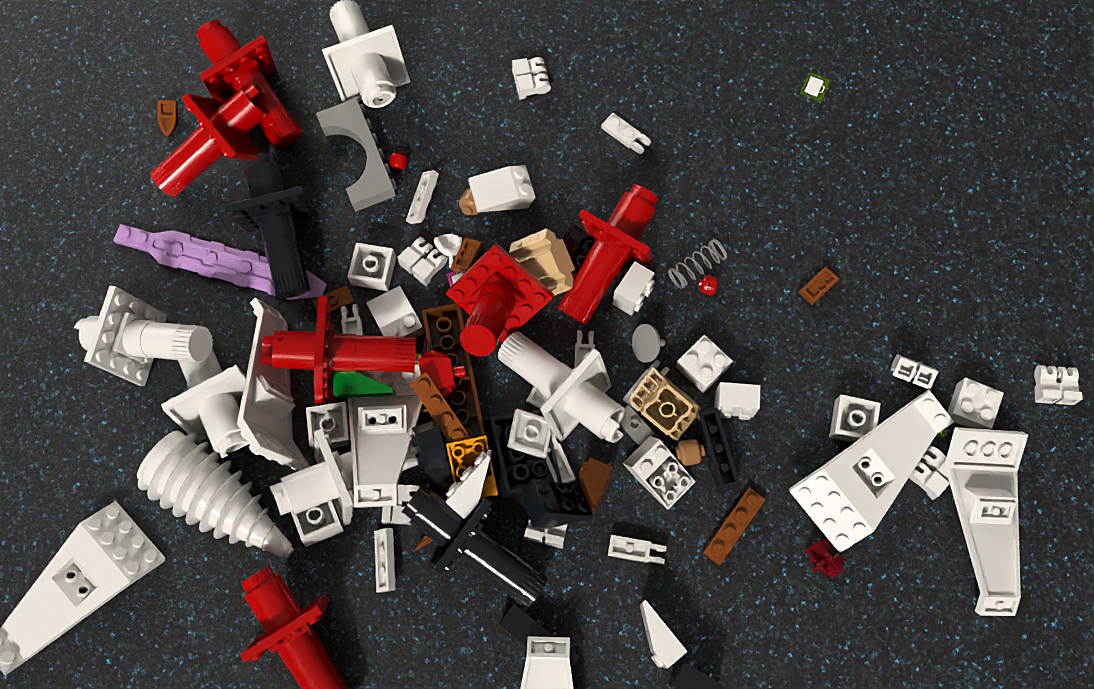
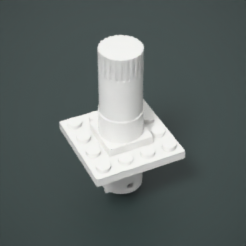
M353 0L338 1L330 9L329 15L340 43L325 48L322 51L342 102L357 98L358 101L363 100L367 106L372 108L386 106L395 98L396 87L410 82L395 30L390 25L370 32L361 9Z
M109 286L99 316L83 318L74 327L79 330L80 343L87 350L85 362L139 386H145L154 358L204 362L209 357V354H211L213 339L210 334L211 332L206 327L165 323L167 314L116 286Z
M212 349L211 354H209V357L204 362L178 360L187 381L188 390L161 405L163 411L188 434L196 432L198 434L196 441L198 444L209 439L214 451L220 453L221 458L228 456L227 453L234 452L249 444L241 436V430L237 425L246 376L237 365L227 368L223 372Z
M521 332L512 333V335L506 338L499 349L498 359L547 397L540 410L558 441L562 443L579 422L600 439L605 438V440L615 443L623 437V433L617 429L620 427L619 424L624 416L625 409L605 394L612 385L601 354L597 350L593 349L590 353H587L583 357L581 364L577 368L571 369Z
M322 429L314 431V457L317 464L280 478V483L270 486L280 515L291 511L295 515L332 500L342 526L350 524L351 517H353L352 512H354L352 451L339 455L338 451L331 452L330 446L332 444L329 435H324ZM412 443L403 470L418 465L415 454L418 453L417 448L413 447Z

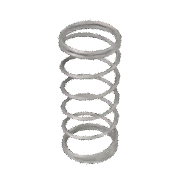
M712 239L709 241V247H701V253L693 252L692 258L685 257L684 263L679 262L676 265V269L670 268L668 270L670 278L678 288L683 289L685 285L688 286L686 279L678 270V264L685 266L690 277L696 280L694 273L686 265V259L693 260L697 270L704 275L702 267L694 259L695 253L700 254L706 266L712 269L711 263L702 254V248L709 249L711 256L717 263H720V259H727L726 250L718 240ZM713 242L719 246L724 257L717 252ZM672 271H673V272L676 274V276L679 278V280H680L682 286L677 282V280L675 279V277H674L673 274H672Z

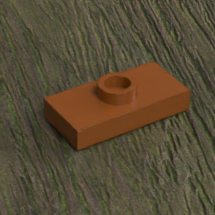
M465 238L451 265V270L465 273L475 263L483 247L482 242Z
M825 266L798 293L813 305L838 282L839 278Z
M347 285L322 295L327 296V304H331V313L340 310L343 306L348 307L355 304ZM319 297L312 300L317 313Z

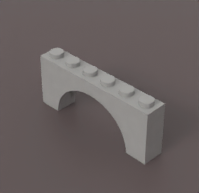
M357 98L316 113L325 136L336 134L349 136L358 141L366 150L367 162L362 176L356 183L346 188L355 212L395 197L394 189H397L394 179H389L390 169L387 163L383 164L382 159L385 157L381 148L377 149L375 145L378 144L375 133L371 134L369 130L372 129L369 118H364V114H366L363 104L358 103Z

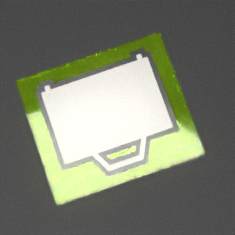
M809 72L800 94L822 102L831 80Z

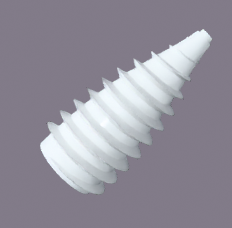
M173 431L161 439L145 457L137 473V478L139 479L138 487L140 490H148L147 495L150 500L160 499L161 508L168 509L173 507L172 511L175 517L186 515L185 520L188 525H193L200 521L199 530L201 532H207L215 528V539L222 538L228 534L230 535V544L242 540L246 542V547L254 545L260 547L262 551L267 550L286 559L294 551L292 544L276 527V522L273 523L267 515L269 508L263 510L258 502L261 494L252 497L249 493L252 482L242 486L239 482L242 471L231 475L229 472L231 461H226L223 464L218 463L220 453L215 451L209 455L207 453L208 441L197 445L198 434L196 432L185 436L180 431Z

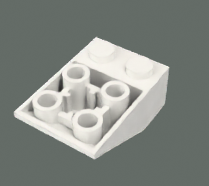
M652 436L643 442L623 462L630 473L666 509H669L695 483L694 479L662 441Z
M490 449L486 453L484 451L480 453L475 459V466L473 468L469 466L461 475V481L459 483L455 481L446 494L448 497L445 503L464 519L479 504L492 452Z

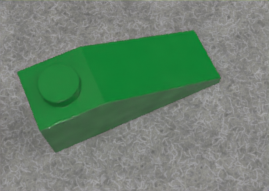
M333 372V395L337 399L396 396V392L392 387L357 372Z

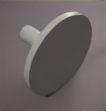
M641 324L636 328L632 337L633 352L641 362H652L658 356L660 346L665 345V340L660 339L659 333L654 326Z

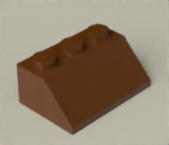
M590 457L588 462L584 461L581 466L579 480H581V488L590 509L595 514L611 477L613 467Z

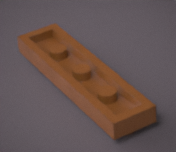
M427 372L409 383L450 443L471 439Z
M748 488L703 554L718 565H721L766 499Z

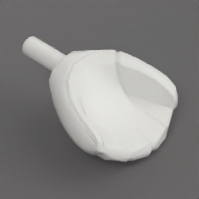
M444 234L435 237V246L440 253L449 257V268H451L454 256L457 255L462 245V238L454 234Z

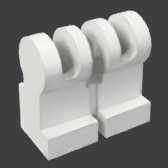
M543 58L512 60V72L519 100L526 98L528 95L544 94L551 90Z
M419 237L397 258L399 265L427 286L438 270L444 267L448 258L443 254L439 256L440 252L437 249L432 250L433 246L430 243L426 244V240Z
M898 354L891 366L893 376L909 382L913 378L912 383L929 390L938 374L935 368Z
M1038 365L1034 373L1036 403L1053 404L1056 402V404L1075 405L1083 400L1082 392H1079L1078 387L1079 373L1077 368L1069 367L1066 370L1065 367H1058L1057 369L1055 366L1046 368V366Z
M930 446L926 450L928 455L924 454L922 456L921 462H918L909 478L924 489L927 495L934 500L940 496L950 482L945 468L947 457L936 447Z
M398 485V506H383L382 523L384 525H411L409 523L410 518L401 512L404 509L402 505L403 502L409 503L412 499L411 494L416 493L420 486Z
M529 519L524 539L542 544L543 538L546 537L545 545L563 549L567 525L550 529L533 528Z

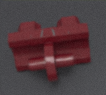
M822 539L808 547L805 552L811 557L810 561L815 565L811 570L814 573L820 570L824 575L827 574L832 579L844 570L842 566L845 559L838 553L832 556L828 552L831 544L826 539Z

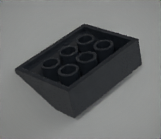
M541 410L528 411L544 417ZM514 414L492 416L484 422L488 447L492 451L491 460L500 500L521 496L522 491L533 479L555 482L545 458L507 447ZM550 436L548 448L550 447V452L547 455L556 473L557 482H562L552 437Z

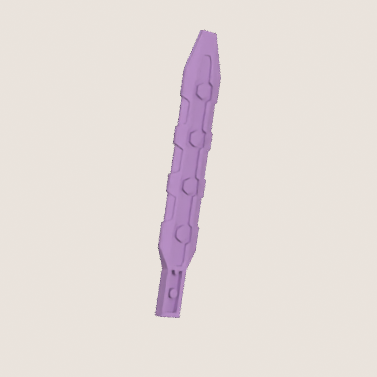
M120 224L113 241L117 244L149 252L159 264L176 269H186L196 272L201 276L232 282L237 286L258 289L276 296L268 260L266 257L259 256L258 253L247 250L244 252L226 247L218 242H208L174 230L151 233ZM306 270L311 290L298 297L287 298V300L317 298L324 295L327 284Z

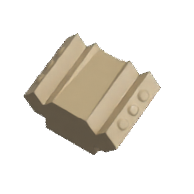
M545 229L511 243L509 253L515 256V260L553 292L554 295L572 289L574 279L571 272L575 268L563 239H557L555 233Z
M652 367L628 399L644 417L666 435L677 441L702 409L694 400L654 367Z

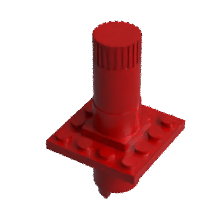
M211 20L198 29L196 36L200 40L201 49L213 66L199 74L212 99L220 100L223 104L241 87L247 88L249 83L256 82L269 94L262 100L268 110V115L258 123V126L275 149H282L298 139L302 134V129L263 76L271 74L274 68H276L269 46L263 35L242 47L227 26H223L219 20Z
M252 82L248 84L247 88L241 87L224 104L217 99L188 93L181 98L186 103V109L192 114L194 113L198 118L197 122L200 126L151 171L152 180L164 193L171 197H176L222 155L231 159L258 161L257 153L262 152L247 133L268 115V110L262 100L269 94L259 84Z
M633 184L629 192H624L607 222L582 209L579 214V218L582 221L581 224L584 225L585 231L596 241L574 277L572 289L565 292L556 308L586 325L626 260L630 261L633 257L636 260L635 262L644 267L652 266L654 259L651 248L638 240L656 211L654 206L658 201V197L640 185Z
M497 243L477 260L445 293L469 314L460 333L461 346L471 355L480 357L490 355L495 350L499 340L504 343L509 335L515 333L554 297L553 292L516 261L515 256H511Z
M319 296L316 332L274 330L273 336H263L262 339L263 349L260 364H272L273 368L314 370L315 405H323V398H327L328 379H332V371L355 370L414 373L416 338L334 333V324H331L330 315L331 304H327V296Z
M269 565L242 581L241 585L247 593L243 597L265 631L254 638L240 654L243 662L245 663L249 659L252 662L257 660L269 648L271 653L278 652L301 689H348L312 628L313 623L321 619V616L326 611L325 609L328 608L327 604L330 599L327 594L322 595L301 609L281 575H275Z

